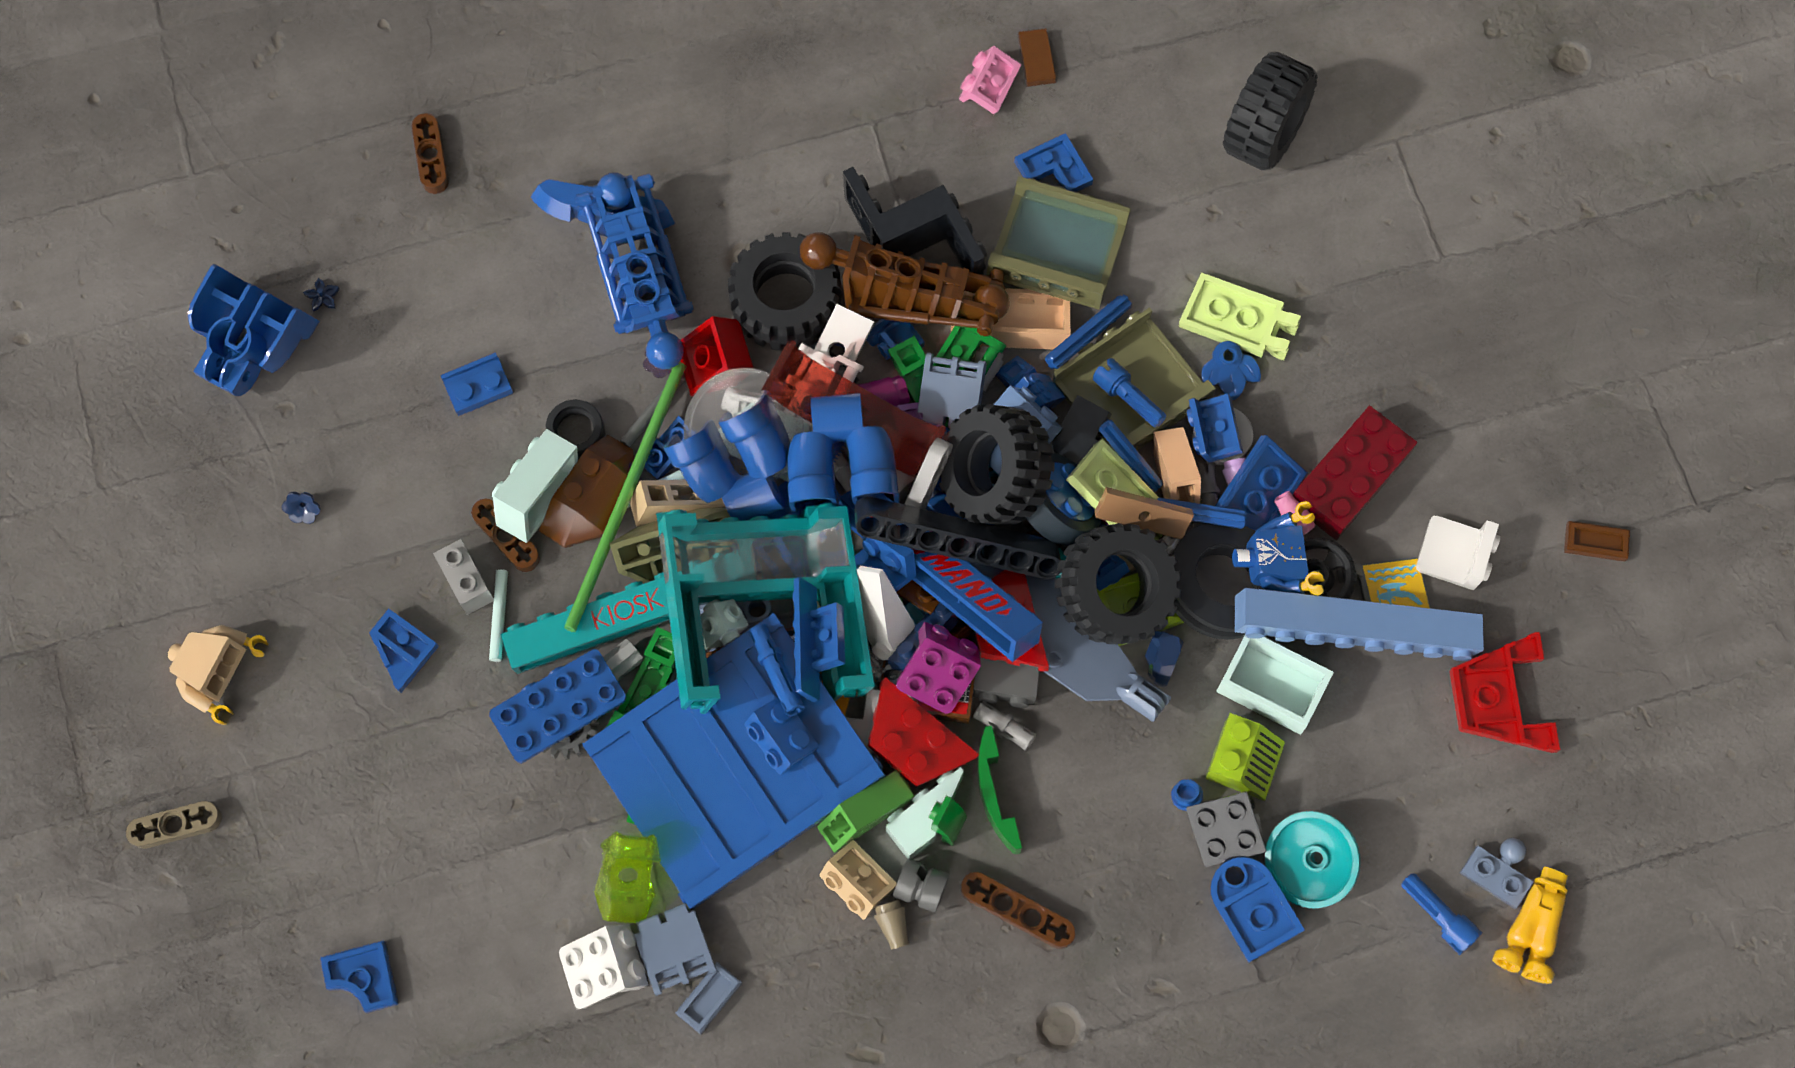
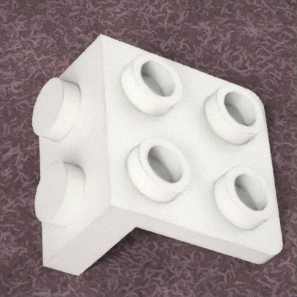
M1433 516L1429 521L1416 564L1417 571L1475 590L1482 580H1488L1491 573L1492 563L1488 561L1490 554L1496 552L1500 542V536L1496 535L1499 524L1487 520L1480 529H1476L1440 516Z
M629 924L605 926L560 949L559 955L576 1008L584 1009L619 992L639 990L648 986L645 968L640 960L635 944L636 940Z

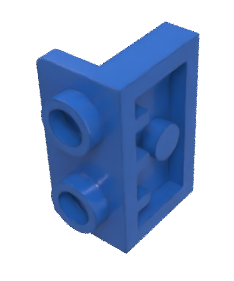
M862 536V546L864 549L855 555L857 568L866 566L883 569L896 592L916 577L914 550L909 547Z

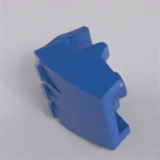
M1032 373L1026 375L1015 386L1020 389L1023 386L1029 389L1037 397L1034 402L1041 408L1046 406L1052 409L1066 398L1050 376L1045 374Z

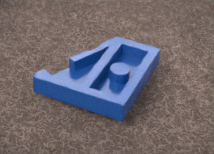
M390 609L385 612L369 632L395 688L400 693L404 691L439 647L435 641Z

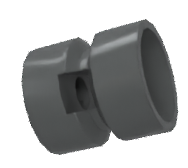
M907 858L893 897L907 903L916 900L920 908L936 913L950 874L934 867L928 871L925 868V864Z

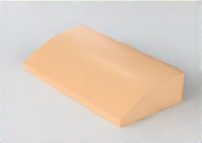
M1005 288L1009 295V309L993 325L991 336L1003 342L1006 348L1054 350L1070 336V301L1029 289ZM964 291L963 298L972 301L974 293Z

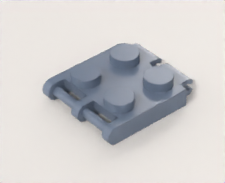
M927 353L917 412L923 413L922 424L945 427L946 417H949V428L956 418L960 419L959 415L962 412L971 409L975 405H980L987 366L986 361L980 360L978 363L960 361V357L953 356L952 359L934 357L933 353ZM933 363L951 365V368L933 366ZM960 367L973 368V369H977V372L966 371V370H959V368H960Z
M685 903L664 911L667 920L665 923L661 922L658 914L637 922L640 933L635 934L634 937L656 996L662 994L661 990L681 982L683 985L690 983L689 979L708 971L710 974L717 972L695 911L689 913Z

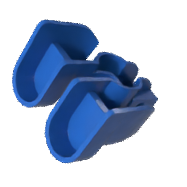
M213 264L195 293L188 311L190 328L206 337L207 348L193 372L234 396H242L252 388L261 368L271 373L282 368L297 348L300 340L310 339L320 321L257 286L245 282L220 266ZM246 328L247 334L239 345H235L243 329Z
M768 393L763 394L758 402L745 412L733 417L731 412L728 411L718 421L727 440L735 444L747 468V474L739 475L729 460L730 454L712 419L707 421L697 433L681 441L676 434L664 445V450L671 464L675 468L680 469L689 487L697 497L706 503L722 498L730 517H736L739 521H748L757 516H767L786 507V502L772 475L787 465L790 441L785 426Z
M860 393L811 397L813 431L794 435L788 450V496L791 511L797 512L796 502L808 499H829L832 501V504L838 507L833 449L834 444L839 442L846 443L849 452L853 505L857 503V497L874 493L893 494L895 502L899 503L896 462L890 436L883 427H863Z

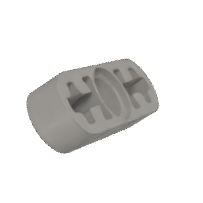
M939 437L934 440L904 505L926 509L952 451L953 445Z

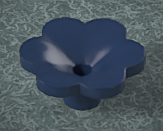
M294 491L290 492L282 504V510L289 514V519L294 523L303 521L306 524H312L316 519V515L321 511L320 505L307 492L301 494Z

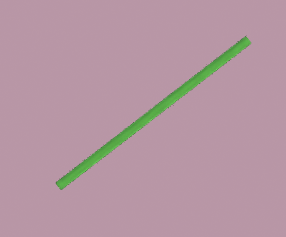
M681 362L672 368L564 626L568 631L576 632L610 551L609 543L615 539L686 368Z

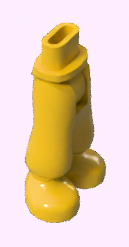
M1543 867L1540 878L1534 879L1533 886L1526 897L1522 909L1507 934L1508 948H1500L1493 955L1492 960L1498 966L1513 973L1519 972L1523 964L1525 949L1529 948L1530 954L1521 975L1532 981L1546 984L1552 983L1555 974L1552 968L1546 965L1545 962L1554 954L1565 895L1568 892L1565 888L1568 879L1566 874L1549 867Z

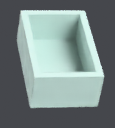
M548 429L540 437H535L530 443L524 458L516 460L508 478L504 482H499L493 490L492 497L496 526L527 543L542 524L552 496L577 463V446Z
M1244 636L1216 692L1301 735L1307 727L1332 677L1333 671L1265 637L1252 639Z

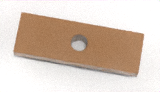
M1109 487L1105 488L1095 509L1096 518L1122 523L1123 525L1130 523L1139 525L1140 529L1148 528L1154 533L1178 539L1183 538L1194 516L1193 510L1190 508Z

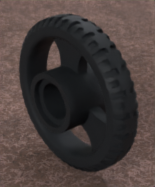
M1314 537L1304 539L1305 551L1311 549L1328 550L1324 561L1319 559L1307 560L1308 573L1316 570L1323 571L1324 581L1312 585H1322L1324 591L1319 596L1329 597L1327 592L1331 590L1335 582L1333 571L1344 567L1345 582L1342 590L1335 598L1350 599L1356 587L1357 570L1349 552L1342 545L1328 538Z

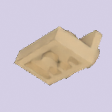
M854 840L829 859L820 873V877L824 880L825 885L830 890L835 891L846 902L848 908L853 913L858 914L863 920L870 915L872 910L895 890L897 885Z

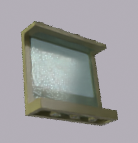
M1018 176L1015 194L998 243L988 260L986 275H990L993 269H999L1004 272L1003 282L1099 310L1127 226L1131 208L1124 207L1116 202L1100 200L1088 194L1072 192L1060 186L1044 184L1032 178Z

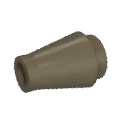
M899 899L876 906L875 911L877 915H874L885 935L891 950L908 945L905 907H901Z

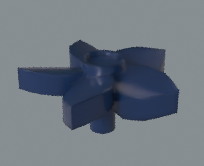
M318 278L315 282V289H308L303 294L307 298L313 299L311 304L313 312L318 310L322 304L328 308H335V302L332 297L337 294L339 286H325L324 282Z

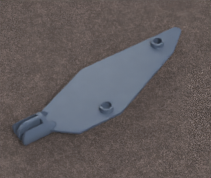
M970 562L973 567L991 579L1004 570ZM1025 575L1035 614L1043 622L1041 637L1049 665V671L1045 673L1085 701L1121 700L1154 722L1158 714L1163 711L1165 705L1171 700V696L1138 675L1118 644L1097 643L1089 640V635H1081L1074 630L1076 623H1068L1063 616L1067 612L1066 607L1058 605L1056 597L1062 595L1061 588H1055L1056 578L1042 579Z

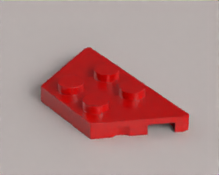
M1003 570L992 578V581L998 587L1011 594L1019 604L1035 614L1025 574ZM974 631L981 658L993 661L1003 660L1007 664L1020 666L1021 663L1038 667V671H1049L1041 634L1038 644L1012 662Z
M886 677L882 679L879 686L878 703L873 716V728L870 731L867 746L915 786L936 778L979 756L975 750L912 698L898 690L897 686Z

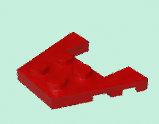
M1540 632L1529 634L1525 638L1508 643L1490 653L1487 652L1449 670L1460 732L1550 753L1560 751L1556 722L1523 725L1513 664L1541 662L1544 660Z

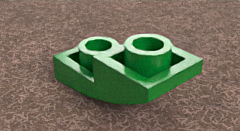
M946 795L942 803L936 801L929 815V819L933 820L931 830L941 834L942 841L953 846L967 819V815L954 799Z

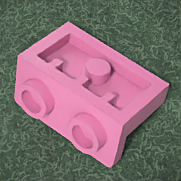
M995 46L985 52L980 51L972 63L975 68L972 74H969L964 79L961 85L963 92L959 98L962 102L972 99L992 114L999 111L1021 67L1020 63Z

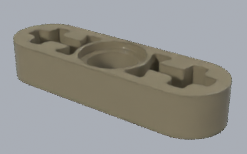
M201 801L137 818L128 825L126 837L132 845L141 849H147L211 832L220 825L222 814L220 809L208 801ZM205 809L212 813V816L208 817V823L206 824L201 820L190 822L187 816L189 813V816L193 819L201 817ZM172 817H180L182 820L181 829L176 833H168L166 830L168 820ZM143 826L148 830L158 828L161 836L159 837V834L154 831L145 834V840L136 837V834L141 832V827Z

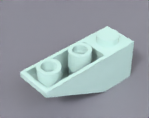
M961 767L955 772L950 770L937 779L939 784L931 791H928L927 788L922 790L912 799L913 805L905 811L899 808L887 818L889 823L886 825V832L907 858L913 859L935 841L938 833L931 830L933 820L929 819V815L936 801L942 803L946 795L952 799L954 798L963 778L964 771Z

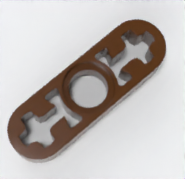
M423 113L416 116L412 121L419 176L427 192L439 194L447 188L449 183L441 131L436 118L431 114ZM425 124L430 126L428 131L431 139L425 138L423 133ZM428 148L438 150L436 157L433 159L423 158V152ZM431 168H435L438 176L436 183H431L430 181L432 180Z
M481 499L473 505L471 513L479 528L516 569L522 572L534 570L539 564L540 555L530 540L527 543L520 542V539L515 536L509 542H500L497 539V535L502 529L496 526V523L493 526L481 514L483 509L491 510V514L495 519L493 500ZM518 544L526 554L531 552L529 554L531 558L529 562L525 560L520 561L521 558L514 549Z

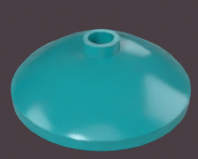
M1304 811L1285 818L1274 828L1266 844L1265 866L1288 901L1305 908H1323L1339 902L1353 889L1359 876L1361 857L1356 839L1344 823L1323 812ZM1315 852L1322 854L1323 861L1321 863L1315 861Z

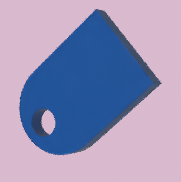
M1238 857L1226 861L1217 869L1211 882L1213 902L1249 963L1305 931L1272 874L1262 863L1251 858ZM1232 867L1240 868L1245 876L1243 882L1239 885L1228 883L1225 878L1228 869Z

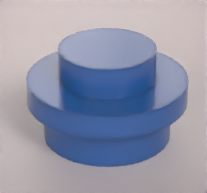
M1181 780L1172 789V802L1177 808L1186 811L1187 806L1202 803V788L1192 780Z

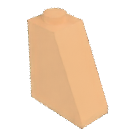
M1184 427L1154 432V457L1159 478L1163 482L1161 487L1163 498L1200 504L1201 477Z

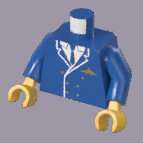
M1307 501L1300 502L1296 506L1294 514L1288 512L1258 528L1247 542L1246 549H1234L1232 554L1233 566L1249 567L1251 583L1262 586L1265 590L1305 594L1309 590L1312 595H1321L1324 591L1322 585H1312L1315 582L1324 581V578L1319 572L1308 573L1302 526H1297L1299 521L1304 524H1310L1314 521V513L1302 516V512L1310 509L1312 505Z

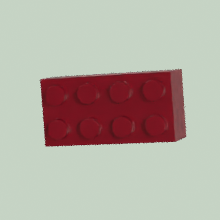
M1369 405L1294 491L1293 497L1299 503L1303 501L1309 502L1312 507L1307 510L1310 513H1314L1315 519L1313 522L1337 541L1410 456L1418 442Z

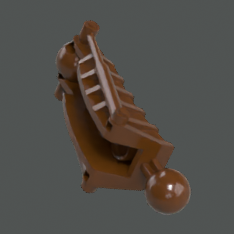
M824 232L811 233L800 244V257L808 267L817 270L830 267L831 264L845 267L842 278L846 309L865 318L924 325L935 323L977 328V332L981 336H990L993 325L1009 309V295L1005 291L1003 284L1005 275L999 269H993L990 275L969 272L967 268L947 266L948 264L943 262L941 265L925 262V258L921 257L919 260L905 256L903 252L898 251L895 253L882 249V245H871L860 240L861 237L854 235L850 251L837 248L832 237ZM964 291L974 293L972 301L963 298Z

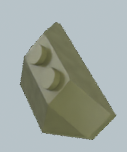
M726 507L695 509L687 512L696 513V519H708L709 522H720L722 519L730 517ZM657 521L637 526L609 543L619 574L628 576L636 581H642L644 584L655 580L654 576L669 571L665 539L659 537ZM733 543L687 545L684 547L685 565L698 560L701 563L712 560L713 555L729 550Z

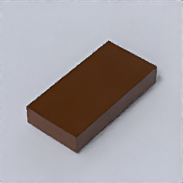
M1047 29L1018 32L1027 87L1055 83L1056 77Z
M1568 521L1566 524L1564 553L1625 562L1629 556L1630 530Z

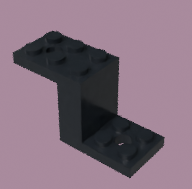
M854 166L843 171L844 198L871 245L876 246V244L882 245V249L895 253L900 251L905 256H911L946 239L962 269L967 268L969 272L984 274L986 269L984 263L985 257H987L986 250L981 241H975L971 234L973 233V228L967 217L962 218L958 211L959 203L953 193L949 194L944 185L883 212L876 198L871 199L867 192L869 191V185L864 175H858Z

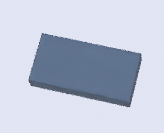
M718 962L715 963L717 972L712 974L708 972L675 1013L699 1034L704 1032L742 984L739 979Z

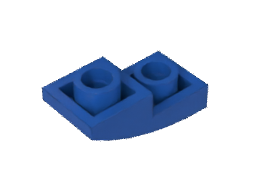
M678 416L661 437L656 438L644 468L656 479H661L674 467L664 450V445L676 434L682 441L698 431L683 417Z

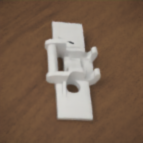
M836 304L815 349L801 343L797 351L802 356L794 374L786 373L783 382L795 388L784 412L812 425L811 397L826 396L840 365L847 366V369L834 395L848 394L858 371L862 372L864 368L855 361L875 322ZM835 343L843 344L845 347L843 356L838 355L831 358L829 354L831 346Z

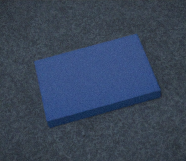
M1262 435L1215 506L1245 511L1247 514L1245 526L1256 531L1267 522L1281 515L1274 500L1287 491H1290L1293 495L1308 472L1269 436Z

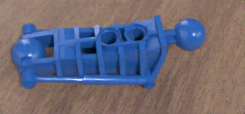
M618 172L608 173L600 179L597 185L592 186L593 192L589 193L587 191L577 194L574 199L577 207L579 206L580 209L584 208L598 253L596 256L616 319L615 324H613L615 332H618V334L626 332L627 334L648 327L651 338L646 346V357L653 366L659 369H672L681 361L684 347L676 335L668 332L665 321L684 317L686 314L692 313L694 308L692 302H689L686 298L667 235L664 234L653 199L651 188H654L655 181L653 176H650V173L639 176L636 180H633L632 175L624 176ZM637 190L644 191L649 209L641 206ZM633 199L635 208L607 216L605 207L611 210H621ZM597 202L601 215L597 225L591 209L592 203ZM653 221L655 230L647 224ZM600 236L607 237L604 245L602 244ZM645 238L647 249L637 251L634 241ZM628 243L631 253L619 256L617 246ZM637 267L647 268L641 274L633 273V270ZM646 293H653L655 295L649 301L641 299Z

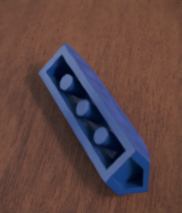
M547 179L537 186L531 198L543 211L555 218L568 222L577 218L581 222L588 223L584 208L580 209L579 206L577 207L574 198L580 193L587 191L591 193L593 189L589 186ZM639 196L641 206L649 209L646 198ZM631 199L630 203L621 210H611L605 207L607 216L633 209L635 205L633 199ZM654 199L662 228L665 229L674 225L675 222L664 202L660 199ZM597 202L592 203L591 209L595 221L599 222L601 215ZM653 221L647 224L655 230Z

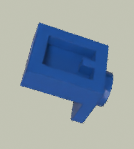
M903 322L888 333L884 330L878 333L879 345L877 347L886 360L891 359L888 352L890 348L913 336L916 337L921 348L925 346V341L913 326L907 322Z

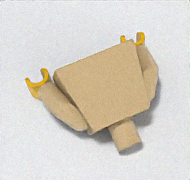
M224 625L206 629L202 633L191 632L186 636L182 645L178 643L173 644L168 651V658L170 661H173L170 666V672L177 676L176 685L182 698L202 712H210L212 719L221 725H226V723L219 720V712L226 710L233 715V711L225 705L217 706L212 702L214 700L219 702L247 650L242 646L249 647L254 656L263 657L265 655L264 652L254 649V646L257 643L268 645L266 638L262 635H255L249 638L246 637L247 633Z

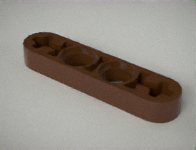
M971 872L963 878L961 893L972 904L1054 948L1064 949L1073 942L1075 928L1068 919L982 873ZM977 879L981 881V888L989 892L990 886L996 888L991 894L989 904L983 902L986 895L981 892L971 895L969 893L970 887L967 883H974ZM1000 894L1010 896L1013 901L1012 908L1004 912L999 911L994 904L995 898ZM1029 909H1034L1041 915V922L1035 927L1027 926L1023 921V914ZM1047 917L1053 919L1049 925L1055 929H1059L1061 925L1067 928L1065 933L1069 936L1068 940L1062 938L1060 942L1054 939L1055 933L1049 929L1046 930L1045 935L1040 933L1045 926Z

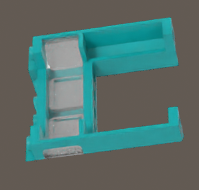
M825 503L819 506H807L799 515V518L797 515H785L780 519L769 520L767 516H757L748 521H739L736 517L722 519L720 522H709L708 519H696V513H687L685 510L656 513L681 709L686 710L690 706L691 709L700 708V713L706 714L720 699L719 685L710 686L699 604H708L716 599H719L720 602L732 599L735 602L793 599L794 579L798 577L803 578L817 588V601L820 608L835 602L844 607L845 664L821 672L823 685L836 702L843 695L845 698L856 696V692L857 697L866 695L875 687L847 506L836 507L835 504Z

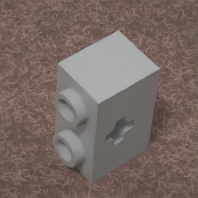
M461 539L433 553L458 602L467 615L494 601Z

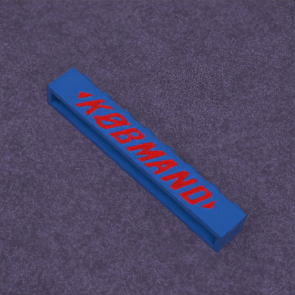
M850 490L839 497V506H847L850 529L862 538L856 529L855 505H853ZM884 493L867 494L857 497L858 501L864 497H875L891 501ZM911 548L914 550L916 577L912 580L1012 662L1039 643L1043 622L1039 620L1036 614L1029 612L1019 604L1011 594L998 587L990 577L983 575L973 567L969 561Z

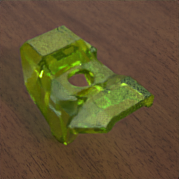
M614 832L600 846L602 848V866L595 885L594 894L603 920L637 924V922L646 919L655 897L650 873L653 862H661L658 842L655 835L644 837ZM625 868H631L638 875L634 880L627 882L619 878V873Z

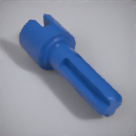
M1107 359V365L1111 368L1109 372L1103 366H1099L1096 369L1093 381L1109 396L1121 397L1152 427H1159L1163 424L1166 414L1131 383V374L1115 359Z
M1410 874L1402 882V888L1442 928L1441 932L1443 934L1441 937L1459 955L1466 951L1483 934L1465 914L1462 916L1460 914L1456 915L1416 874Z

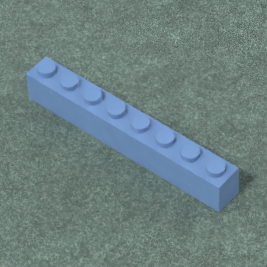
M1245 588L1235 596V632L1245 633L1247 638L1259 639L1265 636H1273L1280 642H1291L1295 639L1305 640V643L1309 645H1322L1325 642L1335 643V647L1352 648L1356 645L1365 646V650L1372 652L1392 649L1395 654L1400 655L1420 652L1424 653V657L1439 658L1443 655L1453 656V660L1469 661L1473 656L1484 651L1483 614Z

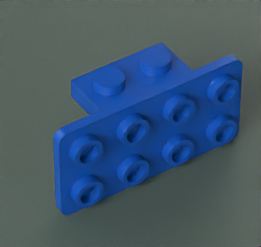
M593 649L569 664L555 668L547 677L540 681L528 684L518 694L492 708L489 716L516 762L524 763L620 706L626 701V695L601 653L597 649Z

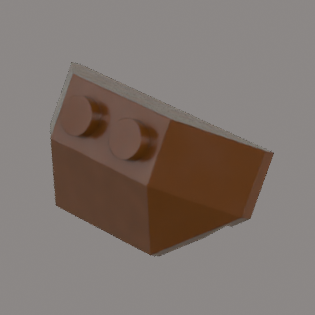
M606 435L589 446L552 496L539 532L564 548L602 537L635 459L633 449L610 435Z

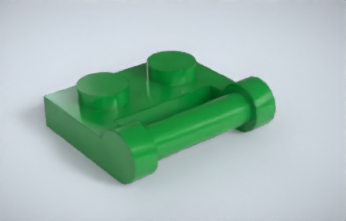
M954 326L936 357L952 359L954 356L960 357V361L971 362L981 343L989 346L981 359L987 363L986 375L997 355L1003 353L1006 345L991 335L981 336L978 334L977 328ZM933 363V366L951 368V365ZM960 367L959 370H966V367Z

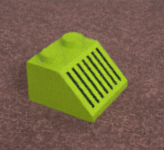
M1230 713L1224 723L1205 779L1239 792L1247 791L1248 795L1265 801L1285 742L1261 724Z

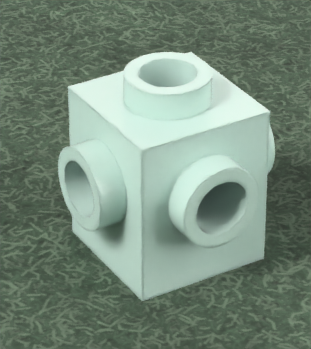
M716 599L704 606L701 622L705 649L709 650L726 646L738 638L740 633L749 626L734 599L722 602Z

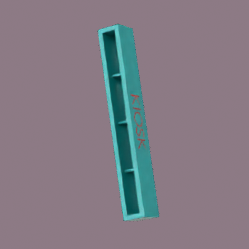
M730 550L721 551L713 555V559L701 563L698 560L686 564L687 574L704 573L705 580L702 583L742 581L737 551L730 553ZM669 571L654 576L655 580L644 584L642 581L628 584L622 592L614 594L610 591L596 596V601L587 604L576 632H571L564 628L573 604L566 607L567 611L556 615L554 612L540 615L537 617V622L528 625L518 623L508 627V632L502 633L501 638L512 670L519 674L669 621L665 586L669 580Z

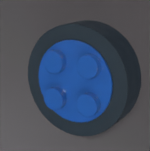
M1054 453L1051 455L1052 462L1055 463L1054 472L1051 471L1050 480H1053L1051 488L1046 490L1045 495L1047 497L1041 506L1036 505V512L1030 517H1026L1023 524L1029 530L1034 527L1042 536L1056 544L1069 546L1076 544L1075 539L1081 534L1098 528L1102 519L1096 518L1095 509L1066 480L1077 464L1062 455Z

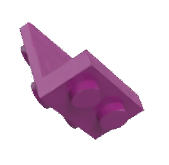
M924 622L918 631L919 646L896 682L897 689L948 714L953 711L981 667L980 652L972 641L965 638L960 640L950 635V632L943 626L938 624L933 626Z

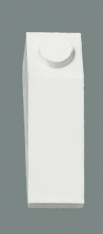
M860 566L857 569L867 639L873 647V653L882 660H888L916 625L883 569Z

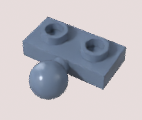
M1517 838L1506 839L1500 847V854L1502 856L1500 859L1480 846H1476L1459 873L1513 909H1517L1533 884L1532 880L1511 867L1512 864L1519 863L1525 858L1526 847L1524 843Z

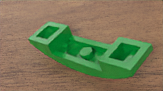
M913 336L890 348L888 352L898 374L903 377L911 400L913 403H917L920 398L926 355L916 337ZM946 417L945 427H941V431L933 435L935 439L941 437L944 428H948L949 417Z
M660 627L656 628L644 652L645 658L626 694V701L620 705L618 711H614L607 727L659 692L663 684L668 685L676 667L672 633Z
M992 726L985 727L978 758V784L981 800L988 820L999 839L1014 855L1021 854L1022 846L1015 817L1003 820L1001 818L989 769V764L998 763L999 753Z

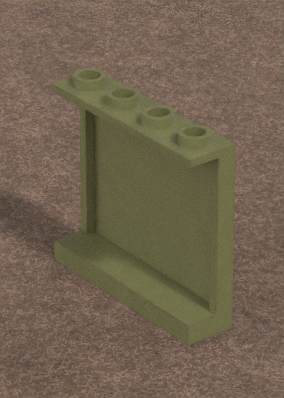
M1150 307L1142 313L1136 311L1130 315L1126 323L1120 328L1113 327L1102 336V340L1096 344H1087L1079 351L1077 357L1071 361L1068 360L1059 369H1054L1053 382L1064 394L1065 400L1070 406H1072L1075 398L1079 395L1109 411L1112 414L1110 420L1116 424L1137 451L1154 440V432L1170 429L1186 418L1187 410L1190 409L1189 399L1196 398L1199 402L1211 399L1216 389L1209 380L1204 383L1200 380L1150 318L1152 313ZM1107 359H1115L1131 374V383L1166 414L1163 424L1159 427H1152L1121 397L1109 396L1093 381L1096 369L1099 366H1103L1109 372L1111 368L1107 365ZM1099 437L1098 441L1103 439L1115 451L1105 437Z

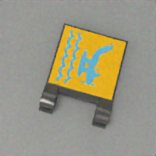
M1419 557L1368 564L1355 563L1363 601L1431 609L1423 573L1418 572L1416 569ZM1341 567L1342 569L1336 572L1339 583H1344L1345 569Z

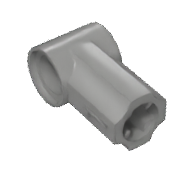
M627 639L603 657L617 681L621 680L644 660Z

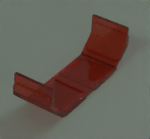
M788 341L764 383L761 392L812 423L811 397L860 393L863 427H883L890 436L893 445L896 470L916 478L929 448L936 438L942 439L946 432V427L943 425L937 427L911 416L814 361L795 346V341Z

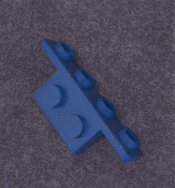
M798 577L794 579V591L792 594L794 601L793 628L795 631L794 658L796 669L794 684L798 694L812 702L820 700L819 672L845 664L844 607L835 602L817 609V588L803 578Z

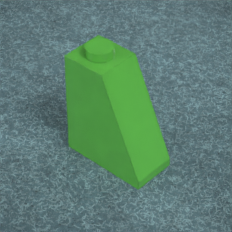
M896 770L840 803L817 828L833 852L836 853L849 842L856 840L887 819L896 810L903 808L914 795L908 782Z

